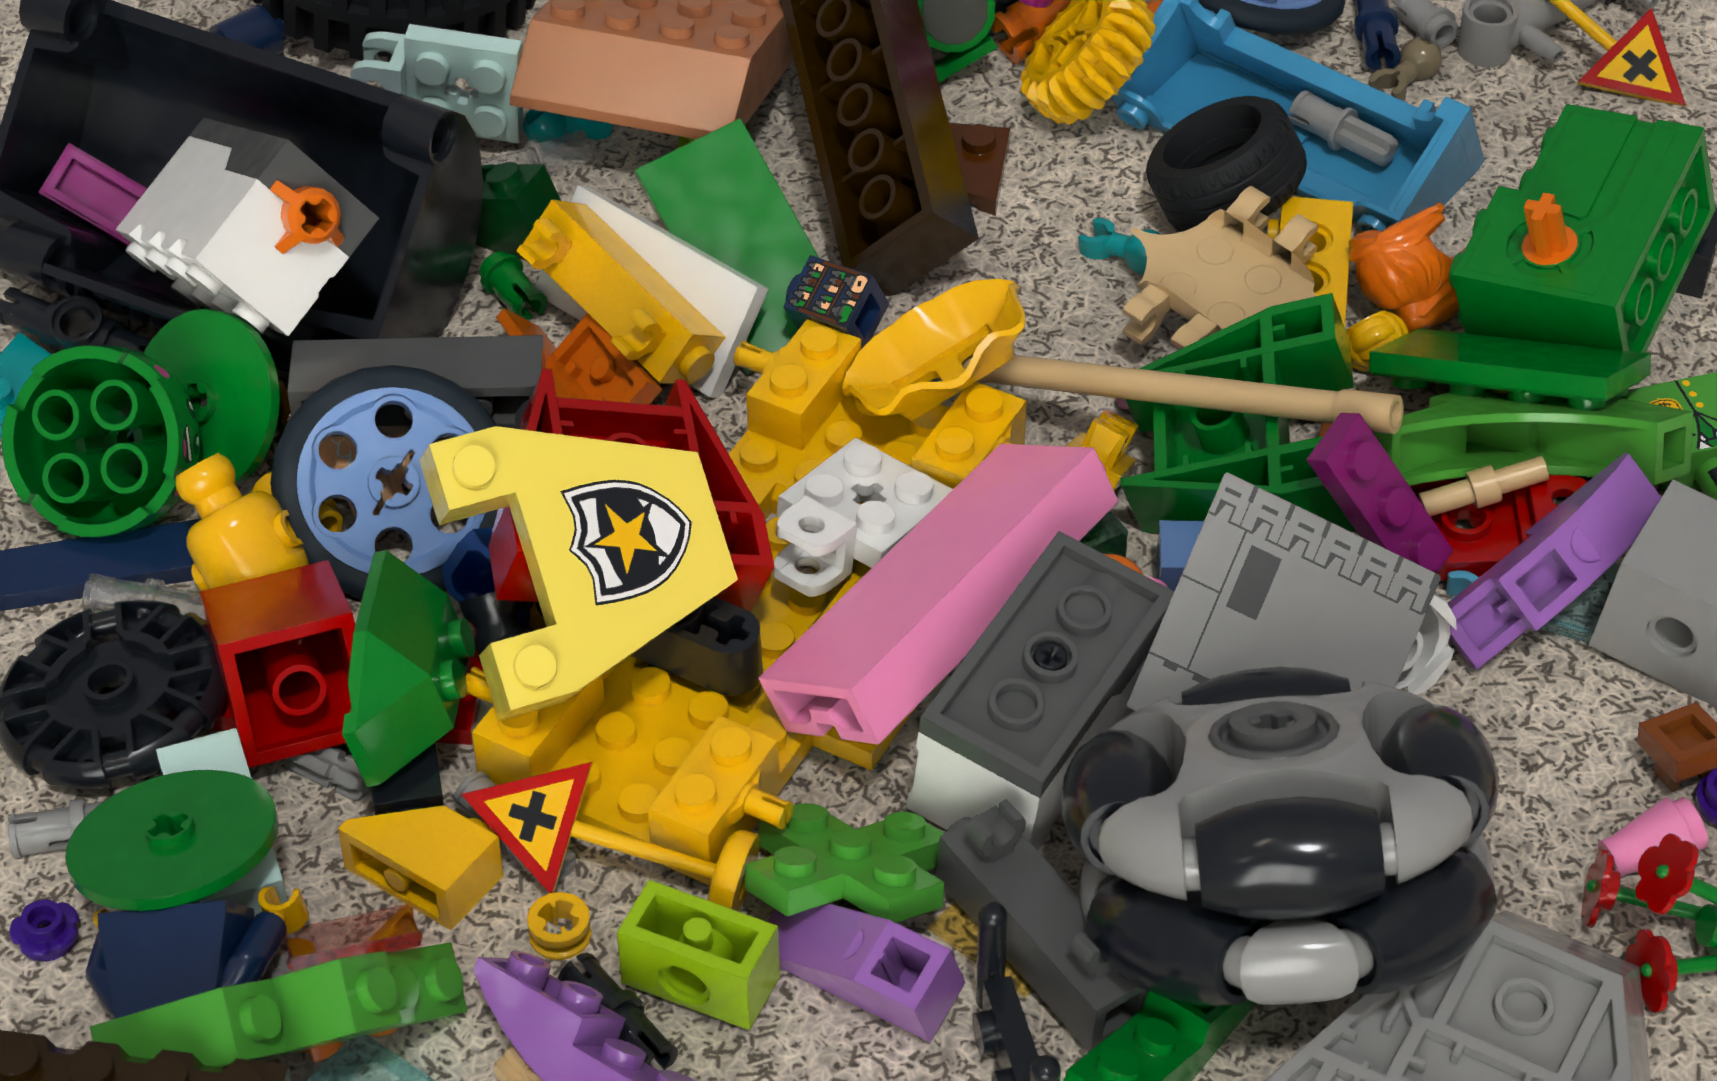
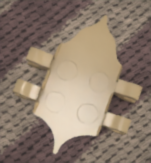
M1249 186L1242 191L1226 211L1219 209L1210 214L1204 222L1186 231L1158 235L1147 233L1138 228H1131V233L1142 242L1146 249L1147 263L1143 278L1136 286L1142 291L1133 296L1123 308V314L1132 319L1123 328V334L1140 345L1145 344L1156 333L1165 314L1172 309L1189 320L1171 338V344L1182 349L1268 307L1315 297L1313 276L1305 263L1316 252L1317 246L1308 240L1317 232L1318 225L1298 214L1272 239L1262 232L1269 222V217L1260 212L1270 202V197L1258 189Z

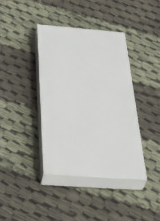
M578 185L571 202L588 205L726 337L714 354L715 360L711 369L702 378L695 381L693 385H690L710 398H718L724 393L735 368L733 362L735 351L738 345L741 346L742 341L747 340L769 289L591 187ZM542 269L536 284L537 289L545 294L548 302L581 321L587 312Z

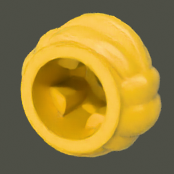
M1382 310L1347 329L1346 333L1351 347L1352 367L1359 371L1369 372L1370 351L1408 334L1405 322L1396 314Z

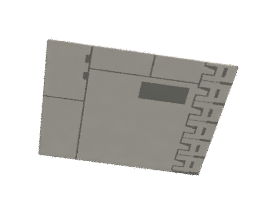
M1225 473L1129 697L1127 707L1136 711L1169 697V702L1182 705L1181 692L1200 683L1242 670L1271 667L1307 668L1346 677L1349 679L1351 691L1362 688L1363 681L1396 687L1441 576L1230 473Z

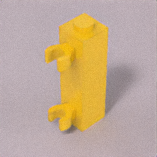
M551 200L541 217L535 221L533 229L523 244L516 251L534 269H543L612 336L610 343L628 360H637L659 383L674 384L676 379L686 380L688 385H693L695 381L702 378L711 369L715 360L714 354L726 337L588 205Z

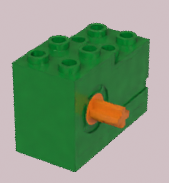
M1566 104L1555 126H1550L1545 131L1541 143V153L1532 170L1527 169L1523 173L1519 189L1498 186L1487 209L1482 208L1478 212L1473 225V235L1464 252L1457 253L1452 261L1449 283L1452 288H1455L1459 305L1458 322L1460 327L1464 328L1465 333L1646 353L1716 210L1704 127L1659 119L1656 123L1638 120V116Z

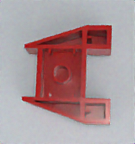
M542 368L519 429L698 452L738 578L735 583L715 597L751 612L775 567L764 514L686 380L676 379L665 405L556 397L552 369ZM510 507L498 509L489 542L496 600L539 602Z

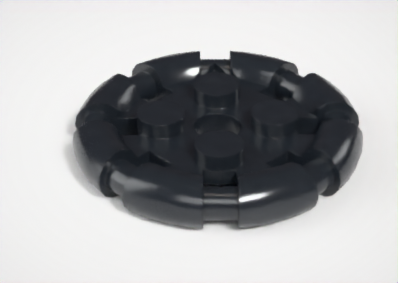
M126 600L115 602L113 609L93 613L90 608L53 625L35 639L36 647L27 656L19 655L15 659L0 685V744L15 765L26 774L33 776L43 773V779L47 784L78 790L111 788L113 779L133 775L139 781L158 773L161 769L156 749L192 740L200 730L210 731L218 720L227 701L223 678L206 620L192 612L185 615L180 614V609L173 604L152 600ZM112 634H117L119 640L104 643L100 641L101 638ZM122 685L120 688L107 694H98V692L103 687H117ZM171 709L180 712L173 721L165 718ZM64 737V739L53 749V746L60 740V738Z

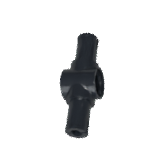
M9 287L3 295L13 303L0 299V324L9 325L40 337V341L44 345L59 351L78 346H118L144 353L151 341L149 338L127 331V327L123 322L106 317L98 303L88 296H70L64 300H55L51 303L21 292L15 287ZM86 331H89L88 333L84 334L83 336H79L80 334H82V333H84V332H86Z

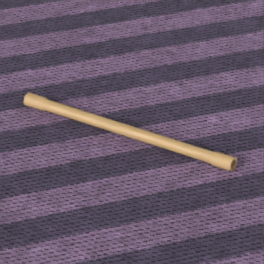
M973 354L962 362V366L965 369L967 368ZM1014 355V359L977 381L1332 424L1340 413H1360L1372 432L1396 434L1399 431L1404 411L1402 397L1394 394L1350 389L1330 391Z

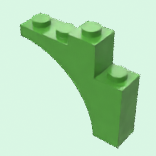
M1486 391L1485 394L1477 396H1462L1447 392L1430 397L1429 408L1403 415L1401 427L1396 434L1373 432V434L1409 486L1445 479L1465 477V472L1491 465L1496 470L1538 456L1544 458L1549 475L1594 477L1623 453H1629L1650 483L1657 485L1690 474L1694 412L1617 397L1606 401V407L1603 409L1580 410L1568 407L1567 398L1546 395V400L1542 402L1521 403L1507 399V394Z
M452 942L391 953L380 951L339 958L272 979L221 987L89 1027L93 1041L119 1044L133 1057L153 1059L162 1049L192 1053L203 1065L227 1068L236 1058L264 1061L366 1035L443 1019L468 1012L463 993L462 973L456 963Z

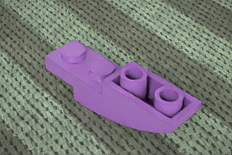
M1623 453L1528 529L1525 532L1528 539L1447 603L1456 618L1457 631L1450 626L1451 635L1449 640L1472 668L1479 669L1527 629L1538 631L1585 591L1634 543L1660 501L1661 496L1629 453Z
M511 951L509 958L478 957L473 971L490 1009L505 1035L542 1081H695L684 1074L671 1070L659 1071L645 1063L646 1053L641 1048L618 1039L626 1018L601 1004L603 995L594 988L574 981L566 980L562 982L550 975L551 965L542 958L522 951Z

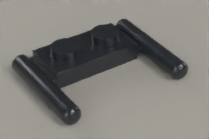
M986 903L980 908L978 914L976 1004L982 1011L975 1012L972 1015L974 1035L979 1052L982 1056L994 1055L998 1070L992 1071V1081H1060L1061 1067L1059 1062L1049 1055L1038 1056L1012 977H1005L1007 910L1000 903Z

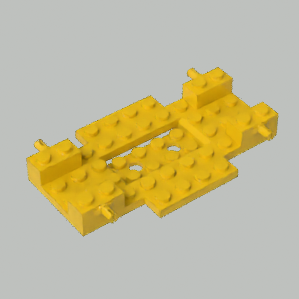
M807 319L786 346L778 351L771 352L752 345L745 340L741 342V346L738 345L734 354V365L762 375L746 394L748 430L728 454L761 508L765 521L771 513L777 515L779 495L854 438L876 447L889 456L954 489L1000 444L1025 445L1027 400L975 382L960 393L951 407L939 404L914 421L900 414L890 416L874 414L866 409L857 397L844 396L842 390L845 375L857 353L861 350V338ZM779 517L772 518L766 523L773 561L785 547L791 544L785 539H779L776 535ZM853 559L852 573L830 591L814 597L806 596L773 577L772 571L751 611L760 623L763 673L871 568ZM811 567L814 573L818 572L815 568ZM534 603L529 610L531 613L530 628L535 630L546 628L545 620L540 616ZM629 656L565 702L499 721L484 672L477 667H473L470 669L471 674L467 673L466 694L493 704L492 708L472 731L477 772H485L491 781L496 785L593 762L577 815V821L713 863H717L724 844L735 831L746 830L751 832L759 820L772 824L780 830L786 827V823L791 819L794 804L791 801L778 798L777 795L813 746L872 771L916 709L915 707L880 744L843 740L840 738L835 726L823 737L787 732L761 682L752 691L742 695L728 696L707 689L663 669L648 667V663ZM670 868L710 886L711 884L709 879Z

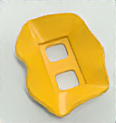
M1006 279L974 280L955 286L934 299L914 307L903 314L892 325L875 335L857 353L845 375L842 386L843 395L857 397L866 409L877 415L890 416L900 414L911 421L919 418L1014 359V341L1022 333L1026 322L1024 309L1017 296L1020 286L1016 282ZM973 354L967 368L965 369L962 366V362ZM935 378H940L942 380V382L929 381Z

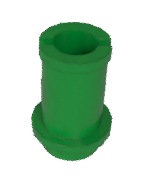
M504 251L492 253L482 262L479 269L480 282L483 289L489 294H496L511 312L527 320L532 319L533 316L524 307L526 305L525 302L538 315L543 314L548 304L547 297L523 272V262L516 255L507 254Z

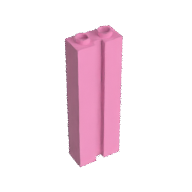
M1000 444L758 678L787 732L823 737L835 726L840 738L843 740L880 744L965 658L1058 531L1080 541L1118 502L1106 475L1105 467L1099 459L1095 448Z

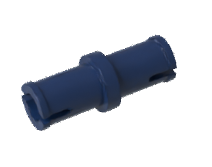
M1353 0L1357 11V16L1354 20V30L1357 39L1363 43L1366 65L1373 71L1380 70L1379 58L1384 57L1387 69H1393L1397 66L1401 57L1396 41L1399 28L1396 13L1389 7L1388 0Z

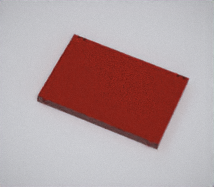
M408 904L305 925L300 930L286 934L284 937L289 953L287 967L292 972L339 958L386 951L387 953L420 946L423 935L416 926L413 918L414 911Z

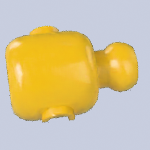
M220 453L214 454L176 476L175 482L179 496L184 502L193 505L201 517V520L189 529L186 537L187 549L194 562L191 569L192 576L201 591L309 565L307 555L302 547L303 543L300 538H297L287 519L289 516L288 510H282L275 497L267 492L254 491L242 496L235 484L236 473L233 464L226 456Z

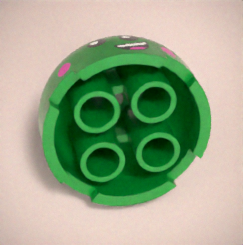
M78 346L51 354L31 369L34 372L22 386L14 404L7 405L2 427V452L5 468L16 493L24 504L30 503L44 518L58 526L57 530L81 537H104L128 533L147 527L166 515L179 502L181 497L176 490V476L198 463L200 430L197 415L189 395L182 384L167 368L153 358L129 348L118 346ZM130 430H133L135 442L127 441V435Z

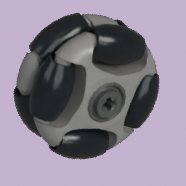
M1271 667L1242 670L1215 677L1181 692L1182 705L1169 702V697L1136 710L1121 719L1108 731L1097 734L1082 745L1067 767L1063 778L1061 814L1071 843L1084 857L1079 893L1083 916L1086 920L1087 936L1100 950V956L1120 976L1139 988L1162 997L1200 1006L1235 1005L1248 1000L1260 1005H1283L1341 999L1352 992L1365 995L1395 992L1433 978L1457 963L1473 947L1495 914L1497 896L1494 887L1493 860L1482 833L1496 810L1500 778L1490 743L1470 718L1447 706L1432 704L1413 693L1368 681H1363L1362 688L1351 691L1348 678L1307 668Z

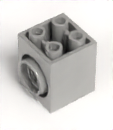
M1672 480L1622 560L1589 646L1716 707L1717 500L1676 480Z

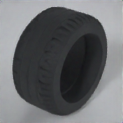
M1240 96L1225 99L1199 109L1170 128L1154 146L1146 165V175L1148 183L1167 220L1175 229L1183 232L1201 224L1210 214L1219 209L1226 211L1242 191L1249 186L1258 189L1270 197V202L1260 211L1266 216L1270 215L1281 207L1299 187L1306 172L1307 159L1305 150L1286 111L1277 102L1258 96Z

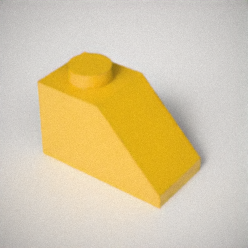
M445 805L346 819L337 828L344 866L347 870L449 930H452L504 876L499 836L482 820L473 817L468 819Z

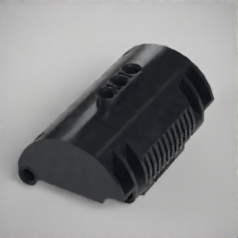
M20 0V21L30 32L0 125V270L5 274L69 297L76 295L88 296L95 300L102 309L161 329L172 319L183 313L199 310L171 289L175 280L170 279L159 270H156L155 273L150 271L125 251L127 246L39 196L38 192L68 143L148 189L203 118H208L288 139L379 217L378 221L334 277H330L321 288L319 297L289 336L274 331L270 327H267L263 334H260L271 353L276 371L289 375L292 346L295 340L440 337L457 303L467 277L477 241L482 212L483 174L481 153L475 132L465 115L113 0Z

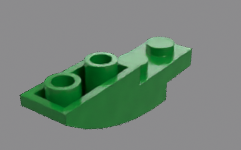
M1148 991L1142 1010L1067 1069L1064 1081H1192L1256 1003L1248 1000L1235 1005L1200 1006L1171 1000Z

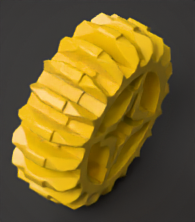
M1071 0L1069 6L1064 11L1058 12L1056 19L1049 26H1045V32L1041 38L1033 43L1034 50L1025 59L1024 65L1026 68L1022 71L1020 77L1022 82L1021 92L1045 118H1051L1057 124L1064 122L1070 125L1077 122L1078 119L1084 120L1089 118L1094 109H1103L1110 97L1118 95L1121 86L1126 81L1132 80L1131 74L1135 68L1143 64L1144 59L1142 56L1151 48V37L1156 29V25L1153 22L1155 14L1147 8V3L1144 0Z

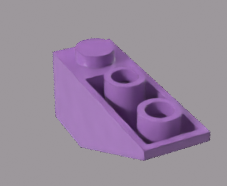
M827 903L788 917L774 909L767 922L778 926L779 962L781 969L928 1042L932 1041L966 983L951 949L885 918Z

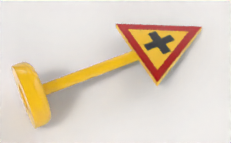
M1548 0L1608 51L1577 82L1578 85L1641 99L1686 106L1652 7L1617 41L1570 0Z
M593 762L461 794L549 893L555 892L570 838L573 837L709 879L711 884L707 900L740 912L748 893L744 889L745 864L756 861L760 849L759 834L738 830L728 837L717 863H713L577 821V815Z

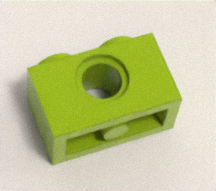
M648 880L617 930L621 983L749 1031L780 978L777 925L652 880Z

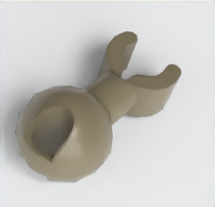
M1422 37L1407 41L1400 50L1399 64L1394 69L1384 68L1372 73L1368 78V86L1377 90L1395 87L1391 90V96L1405 101L1406 88L1414 79L1426 80L1437 74L1442 64L1440 48L1433 42L1425 41V38Z

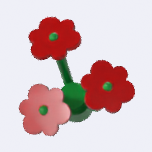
M1671 833L1662 838L1659 847H1649L1641 855L1638 862V873L1641 879L1636 889L1620 885V872L1612 870L1614 863L1613 855L1609 854L1608 850L1599 849L1595 863L1591 864L1586 876L1584 898L1582 901L1581 917H1584V926L1589 928L1595 926L1600 910L1610 912L1616 900L1650 909L1656 914L1663 915L1666 913L1696 921V941L1699 945L1705 946L1708 952L1712 954L1711 956L1676 959L1668 940L1663 936H1654L1649 929L1639 930L1636 934V943L1630 944L1626 949L1625 961L1640 968L1642 998L1651 1012H1662L1666 1009L1668 993L1674 991L1678 975L1717 971V887L1694 877V867L1699 856L1696 845L1687 840L1681 841L1679 836ZM1690 892L1714 904H1706L1701 907L1676 899Z

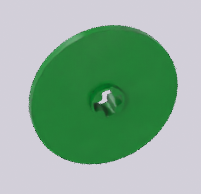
M199 309L189 311L175 317L164 325L150 341L143 354L153 358L167 368L182 384L189 395L197 415L200 430L198 463L217 453L226 456L234 466L236 473L235 484L238 487L259 467L270 448L275 434L280 405L276 367L266 343L260 334L245 320L229 312ZM207 399V405L201 407V401Z
M191 770L155 777L135 784L108 798L79 823L67 844L65 853L67 869L73 885L80 894L94 903L105 907L128 911H148L188 904L227 888L253 870L265 858L276 840L279 827L278 814L270 793L257 781L238 773L221 770Z

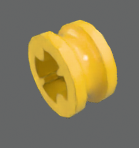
M566 892L548 893L538 898L530 906L527 914L530 945L539 955L553 960L570 959L580 954L589 945L592 936L589 909L581 898ZM559 918L571 920L572 930L567 931L562 926L560 934L548 933L547 922L552 921L557 926V919Z

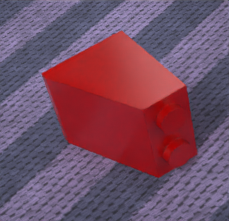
M321 561L199 591L206 623L223 678L227 701L248 768L346 743L342 731L344 714L350 713L351 709L348 677L355 621L353 612L329 561Z

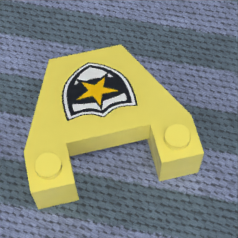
M495 426L431 443L419 460L439 525L510 507L545 620L546 628L490 643L479 655L499 721L565 702L738 580L698 452Z

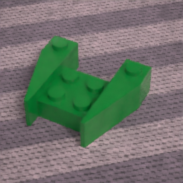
M1332 293L1268 307L1139 368L1330 391L1354 388L1350 341ZM1125 399L1135 423L1139 425V432L1152 430L1154 432L1155 471L1121 478V487L1142 532L1158 534L1159 520L1205 521L1225 473H1230L1350 532H1356L1306 460L1323 436L1290 443L1289 418Z

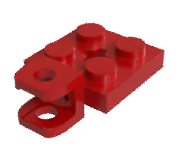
M1549 475V480L1502 494L1501 502L1478 509L1473 503L1431 516L1453 549L1437 573L1441 576L1440 581L1447 580L1448 573L1457 570L1468 571L1475 574L1478 578L1528 539L1525 532L1558 506L1552 501L1554 498L1560 496L1570 497L1585 485L1587 481L1570 475ZM1466 477L1411 485L1410 488L1419 499V493L1464 480ZM1467 519L1470 525L1476 528L1462 529L1456 527L1457 520Z

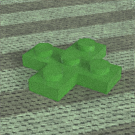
M801 803L794 805L791 819L782 830L772 824L759 820L758 834L760 835V847L773 855L745 864L744 889L787 917L843 898L870 915L885 918L895 923L943 907L944 881L930 874L927 870L937 867L939 840L944 832L928 824L918 814L895 812L887 815L883 821L855 829L829 814L828 810L823 806Z

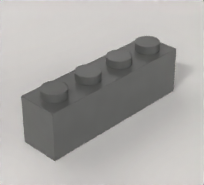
M543 335L295 340L292 346L287 393L292 417L309 396L331 380L361 368L398 365L425 369L455 382L475 397L499 427L516 429V411L522 403L531 398L542 368L546 369ZM385 405L375 415L376 427L383 435H405L411 429V416L400 405Z

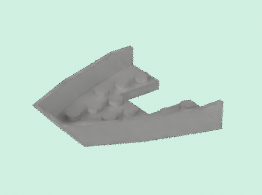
M1505 910L1493 915L1476 943L1457 963L1433 978L1395 992L1364 995L1265 1081H1651L1640 968L1637 965Z

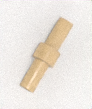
M1542 456L1496 470L1491 465L1465 472L1466 479L1419 493L1418 497L1430 517L1473 503L1478 509L1501 502L1502 494L1549 480V473Z

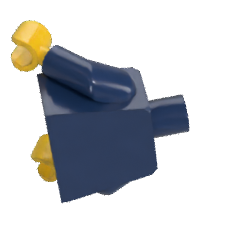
M273 886L263 887L258 893V902L263 912L258 913L255 918L254 908L227 900L184 904L172 908L148 911L124 910L109 912L108 909L103 908L96 911L93 915V923L99 929V933L95 938L85 977L107 1013L115 1019L221 987L260 981L285 935L300 930L308 921L309 911L299 888L292 890L290 899L281 904L278 892Z

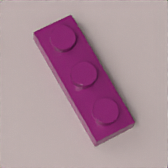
M1340 413L1306 459L1360 537L1432 572L1438 573L1452 553V547L1360 413Z

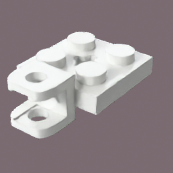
M854 438L778 496L777 517L779 519L777 521L776 535L779 539H785L791 544L776 556L773 577L806 596L822 595L833 589L852 573L853 559L873 568L953 489L889 456L876 447ZM801 566H810L818 572L803 574L796 569Z

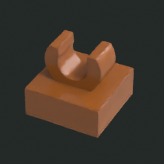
M1697 702L1639 723L1637 744L1655 761L1654 773L1672 792L1679 790L1680 781L1696 775L1702 780L1713 769L1717 768V722Z

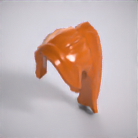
M1441 202L1399 221L1383 231H1364L1348 241L1350 261L1356 265V279L1364 296L1377 307L1390 310L1405 322L1409 333L1418 328L1432 330L1459 312L1455 288H1452L1449 283L1450 267L1456 255L1449 258L1437 249L1430 239L1432 233L1446 219L1442 213L1445 207Z

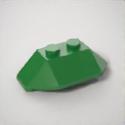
M387 550L373 554L353 633L348 677L351 709L350 713L344 714L342 731L344 740L367 787L382 784L454 728L459 701L467 693L465 672L468 658L473 657L475 654V641L471 626L466 618L458 619L448 594Z

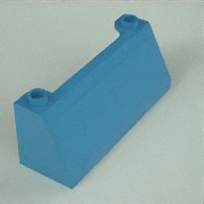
M1199 0L1162 1L1155 12L1153 22L1156 25V29L1151 37V48L1142 56L1144 59L1143 64L1135 68L1131 74L1132 80L1126 81L1121 86L1118 95L1112 96L1117 108L1116 113L1124 122L1141 130L1148 124L1165 133L1179 121L1199 109L1225 99L1240 96H1258L1273 100L1286 111L1288 117L1291 115L1289 110L1293 101L1304 90L1311 92L1336 107L1338 106L1342 109L1350 107L1357 110L1358 119L1392 135L1399 142L1398 149L1391 162L1386 166H1380L1344 147L1338 151L1332 150L1328 146V141L1293 125L1305 150L1307 159L1306 172L1295 193L1305 198L1353 202L1352 220L1357 222V227L1362 232L1369 230L1383 231L1387 227L1438 202H1441L1444 206L1479 170L1484 162L1471 107L1448 97L1444 98L1437 111L1435 104L1426 99L1423 100L1419 108L1236 27L1230 12L1220 9L1215 14L1211 10L1203 8Z

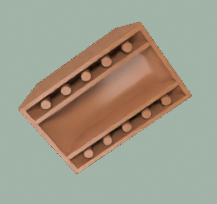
M549 0L530 21L510 93V105L692 139L701 138L740 118L744 125H746L794 60L781 0Z

